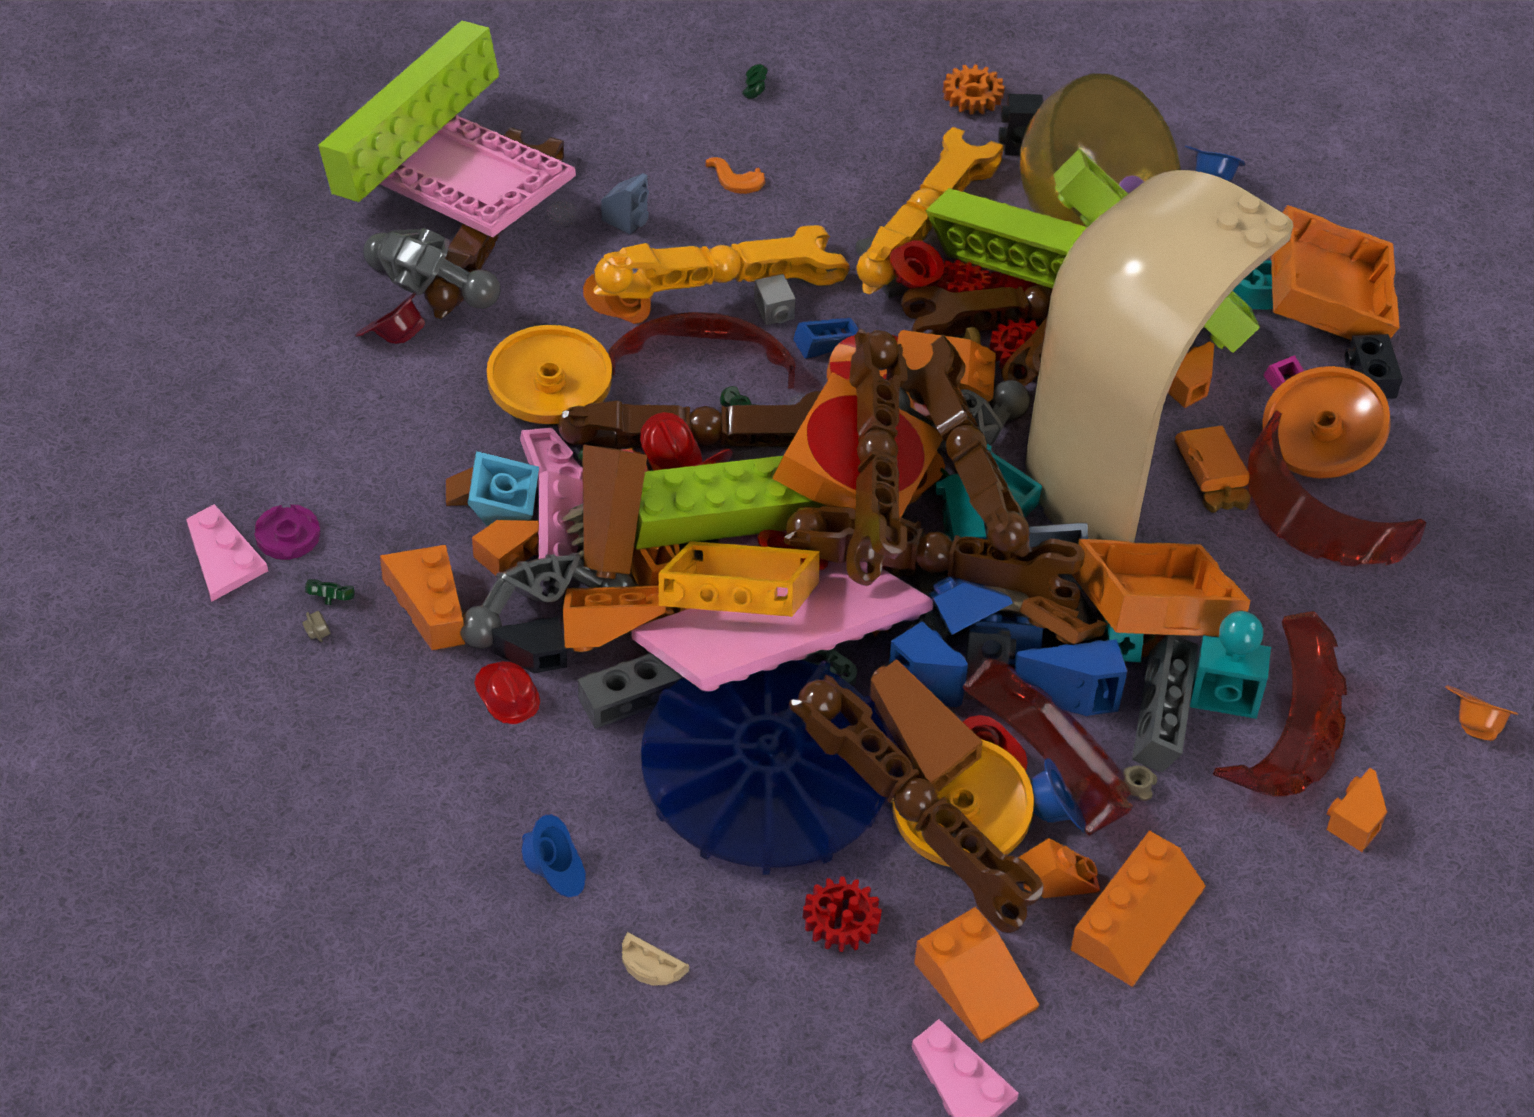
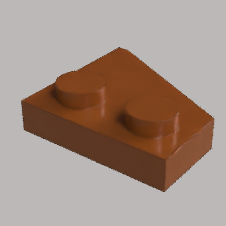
M1042 596L1024 599L1019 612L1029 617L1028 621L1039 628L1051 630L1056 633L1058 640L1069 645L1102 636L1108 625L1101 620H1097L1096 623L1089 625L1077 618L1078 611L1059 605Z

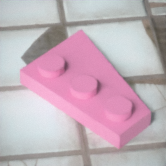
M553 428L521 431L520 441L528 463L539 467L538 491L539 473L547 470L583 480V467L573 458V451Z
M549 470L539 473V559L545 558L547 554L566 556L571 553H577L578 546H572L571 542L579 537L578 533H567V530L574 525V522L563 521L562 518L569 513L570 509L583 503V480Z
M215 504L186 519L211 602L268 572L267 563Z
M939 1019L912 1041V1049L931 1084H934L949 1116L997 1117L1018 1099L1019 1093Z

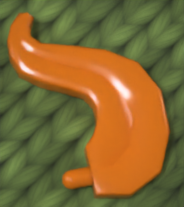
M713 157L706 160L705 166L707 168L714 167L720 184L724 189L733 193L748 194L757 192L765 185L764 173H761L760 168H756L755 172L749 171L745 174H735L729 164L722 158Z

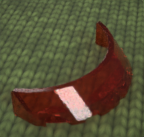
M686 312L659 317L633 328L618 339L609 349L612 376H615L620 357L638 353L643 349L646 340L654 335L756 342L766 349L767 359L771 363L787 369L789 374L788 389H794L796 363L788 350L775 337L762 328L728 315L708 312Z
M1276 410L1252 445L1248 459V472L1250 475L1248 490L1259 509V516L1268 528L1279 538L1285 539L1291 547L1316 559L1321 557L1341 562L1340 565L1357 567L1359 564L1386 562V565L1400 562L1420 543L1427 522L1423 519L1394 523L1358 519L1338 512L1314 498L1294 478L1285 463L1278 436L1282 413Z
M1314 611L1286 615L1282 620L1291 658L1292 696L1287 721L1278 742L1271 752L1253 767L1248 768L1246 765L1215 768L1212 775L1264 795L1281 797L1306 791L1305 788L1313 782L1320 781L1331 767L1335 759V752L1340 748L1345 729L1346 717L1341 711L1342 696L1347 695L1346 678L1339 671L1333 649L1338 647L1334 633Z
M989 658L963 685V689L1005 720L1044 759L1049 758L1055 763L1066 786L1073 794L1083 813L1085 820L1084 831L1088 835L1120 819L1132 810L1133 805L1127 800L1131 790L1128 784L1116 775L1119 769L1103 748L1096 743L1094 738L1070 713L1059 709L1053 703L1052 697L1040 687L1028 684L1022 680L1013 667L1004 662Z

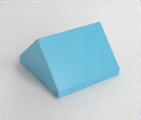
M477 451L474 459L468 505L486 526H489L496 520H531L539 467Z

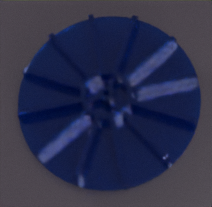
M790 660L779 664L774 670H761L750 674L745 680L721 684L714 691H702L683 677L670 689H664L659 695V701L651 712L642 738L641 770L644 784L656 808L658 819L661 822L665 821L678 835L700 849V857L708 860L711 856H715L736 864L762 867V875H770L771 868L799 866L818 860L826 864L832 861L834 853L847 847L874 824L886 797L878 794L838 754H826L806 730V723L790 709V700H798L799 692L808 682L816 679L824 680L825 675H829L834 678L841 688L851 690L870 706L873 713L871 719L887 736L884 726L874 710L875 702L870 696L864 697L844 679L830 672L831 663L823 660L818 666L803 660ZM841 712L830 721L841 730L847 726H852Z

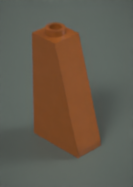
M584 445V567L597 570L596 576L616 579V573L630 574L647 455Z
M897 659L888 666H881L874 672L871 677L870 696L900 751L910 760L912 768L919 771L917 778L926 779L939 792L981 758L983 741Z

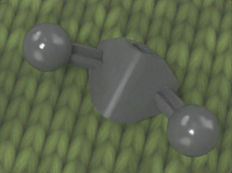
M422 228L394 230L388 233L381 232L370 236L365 242L363 255L367 264L375 270L386 271L393 284L412 294L422 295L437 275L461 288L464 300L474 308H488L495 304L500 296V283L493 273L481 269L468 272L446 260L450 240L431 230Z
M1006 380L995 386L990 405L984 398L973 391L961 390L977 422L978 429L983 432L989 445L996 441L1007 420H1015L1022 417L1030 405L1028 390L1023 384L1014 380ZM900 387L899 408L936 428L933 421L910 407L909 396ZM942 440L939 448L946 450V442Z
M571 553L566 556L547 554L545 558L528 562L520 561L517 562L516 566L504 572H497L495 577L498 579L482 606L472 607L462 615L464 626L460 631V635L463 641L473 648L484 649L492 646V629L502 627L499 615L514 590L533 601L554 602L562 596L572 577L589 588L636 586V584L628 574L616 573V579L596 576L597 570L584 567V561L580 559L581 556L577 553ZM541 581H544L543 586L546 587L545 592H542L543 588L540 586Z

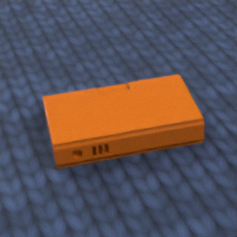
M1222 425L1183 431L1175 436V443L1201 491L1224 490L1227 486L1237 488L1249 484V472Z

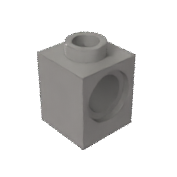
M784 274L755 280L754 302L765 325L784 323L794 319L796 298Z

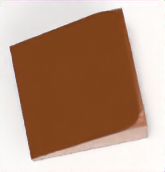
M473 467L446 478V506L468 505Z

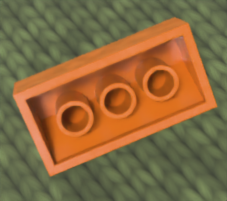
M1149 830L1075 927L1070 950L1133 987L1206 887L1181 848Z

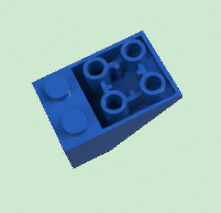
M1117 639L1107 641L1096 640L1091 643L1064 644L1058 647L1031 648L1025 651H1018L1013 673L1011 696L1084 716L1119 712L1127 669Z

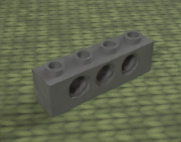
M1165 635L1149 651L1132 756L1133 761L1164 772L1182 755L1198 644L1177 635Z
M651 652L637 659L621 662L614 667L600 672H592L578 679V699L595 729L701 691Z

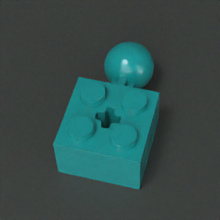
M1247 611L1233 612L1221 622L1219 637L1203 635L1194 672L1189 707L1257 719L1268 680L1271 647L1260 645L1263 640L1264 630L1260 620L1254 614Z

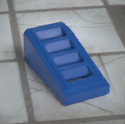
M852 318L798 323L793 340L805 359L832 352L841 341L855 335L859 328Z

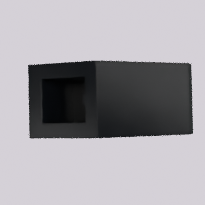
M558 617L538 619L532 622L505 625L492 629L493 652L495 655L519 665L534 674L567 668V648H565V640Z

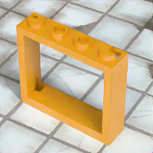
M690 541L659 572V606L793 617L819 584V551ZM695 550L703 551V560H698L695 557ZM777 587L788 588V593L785 597L777 596Z

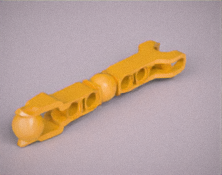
M951 127L942 140L944 149L940 153V161L925 178L920 186V190L911 195L906 204L897 211L886 226H880L870 248L860 256L856 268L857 274L862 281L864 293L870 295L896 278L895 270L890 261L891 252L907 242L913 240L923 241L928 232L932 229L931 221L925 210L947 189L950 188L963 192L972 181L985 180L993 176L1002 161L1004 145L990 141L984 146H974L964 142L962 138L964 130Z
M819 225L801 226L796 230L793 237L745 241L739 244H732L731 247L717 245L710 249L707 246H702V248L687 246L654 249L647 243L624 247L618 252L603 255L604 257L597 263L594 270L597 285L593 291L598 296L618 295L620 298L646 299L651 297L654 292L700 287L705 284L710 285L712 282L727 283L734 279L737 282L742 280L755 282L758 279L784 274L786 279L800 278L811 284L824 286L843 281L849 273L850 265L843 255L824 251L830 238L824 227ZM632 268H639L636 273H633Z

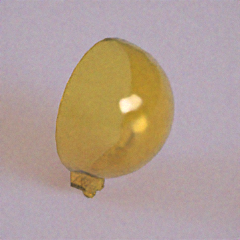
M1091 73L1076 78L1056 90L1035 112L1026 128L1020 149L1022 188L1032 210L1035 213L1049 215L1053 218L1070 221L1085 227L1087 226L1079 217L1081 213L1075 207L1071 210L1068 209L1058 199L1059 193L1055 189L1056 182L1053 175L1079 148L1118 184L1127 176L1134 175L1140 177L1145 182L1158 174L1181 170L1177 147L1171 131L1158 108L1141 90L1127 80L1111 74Z

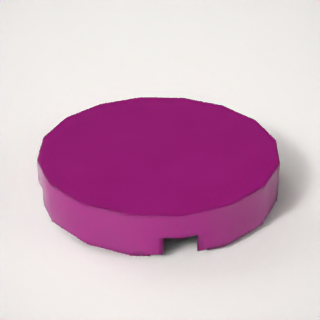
M290 504L291 507L282 508V505H279L262 513L255 524L254 536L257 547L265 555L284 560L299 558L312 551L319 542L321 532L318 519L310 509Z

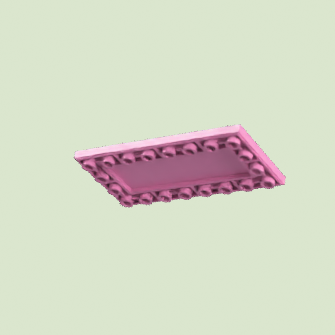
M456 115L383 180L380 185L486 235L494 237L574 178L576 172L575 167Z
M846 560L844 563L829 562L827 568L819 570V584L793 617L688 609L640 625L631 630L634 641L700 690L714 691L721 684L745 680L750 674L761 670H774L781 663L805 659L807 654L819 650H831L835 648L836 644L847 640L862 639L864 634L876 630H888L893 624L904 620H916L920 615L933 610V599L882 569L881 575L870 586L858 584L849 578ZM860 561L862 571L867 573V562ZM777 587V596L785 597L788 593V588Z

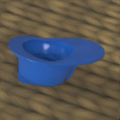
M1184 146L1197 153V172L1214 175L1229 182L1233 179L1238 167L1245 165V162L1241 159L1227 154L1201 151L1193 147Z
M1046 758L1044 761L1045 769L1030 779L1034 795V814L1043 821L1050 823L1071 819L1083 833H1089V825L1079 806L1067 790L1060 771L1051 759Z
M552 814L543 815L536 821L533 830L522 836L521 852L523 861L532 873L544 877L560 895L568 898L578 896L584 889L586 879L582 860L563 821Z

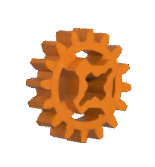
M974 64L973 69H969L966 65H963L961 71L954 68L952 74H946V80L943 84L944 100L950 101L949 106L951 108L959 106V112H963L965 109L969 110L970 115H973L974 111L977 110L981 114H985V109L994 111L995 105L1000 106L1004 97L1005 86H1003V79L997 78V72L988 73V67L982 70L978 69L976 64Z

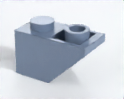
M642 173L620 182L602 198L601 220L628 234L633 233L638 227L644 226L649 217V212L647 211V198L649 195V190L647 189L648 175Z

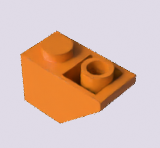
M1211 341L1200 347L1192 348L1185 355L1172 381L1168 394L1184 408L1208 396L1214 357V344Z
M496 520L472 537L473 557L496 576L497 572H504L516 566L517 562L526 561L533 555H539V521Z
M1369 768L1361 778L1355 776L1346 789V796L1343 799L1337 797L1327 811L1330 820L1326 830L1360 852H1363L1380 832L1387 813L1375 770Z
M1050 838L1018 857L1025 861L1042 880L1044 885L1042 895L1040 896L1042 898L1096 893L1100 891L1097 880L1098 870L1095 863L1090 858L1084 857L1071 850L1068 846H1063ZM1023 884V887H1024L1026 890H1028V891L1031 892V889L1029 888V886L1026 885V884Z

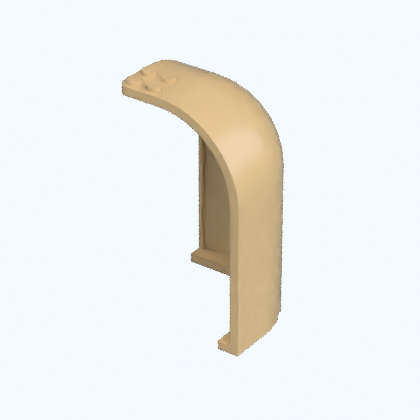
M1175 170L1158 174L1143 182L1101 214L1082 232L1068 251L1057 273L1051 293L1025 458L1026 474L1042 485L1039 503L1044 509V514L1054 525L1086 522L1088 524V539L1135 541L1160 416L1172 381L1194 340L1223 300L1249 273L1290 240L1293 222L1287 215L1241 187L1220 177L1197 171Z

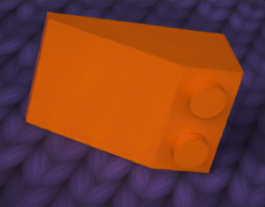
M901 330L898 333V344H901L903 347L902 355L906 359L907 366L912 370L924 367L933 355L931 344L942 335ZM945 336L957 349L966 365L964 376L959 385L960 390L967 389L973 391L989 402L993 399L996 353L970 339Z
M659 585L566 589L563 605L565 648H573L577 652L590 651L593 647H600L665 613L666 606H659Z
M976 907L917 941L914 964L980 1043L1039 1007L1038 1001L999 933Z

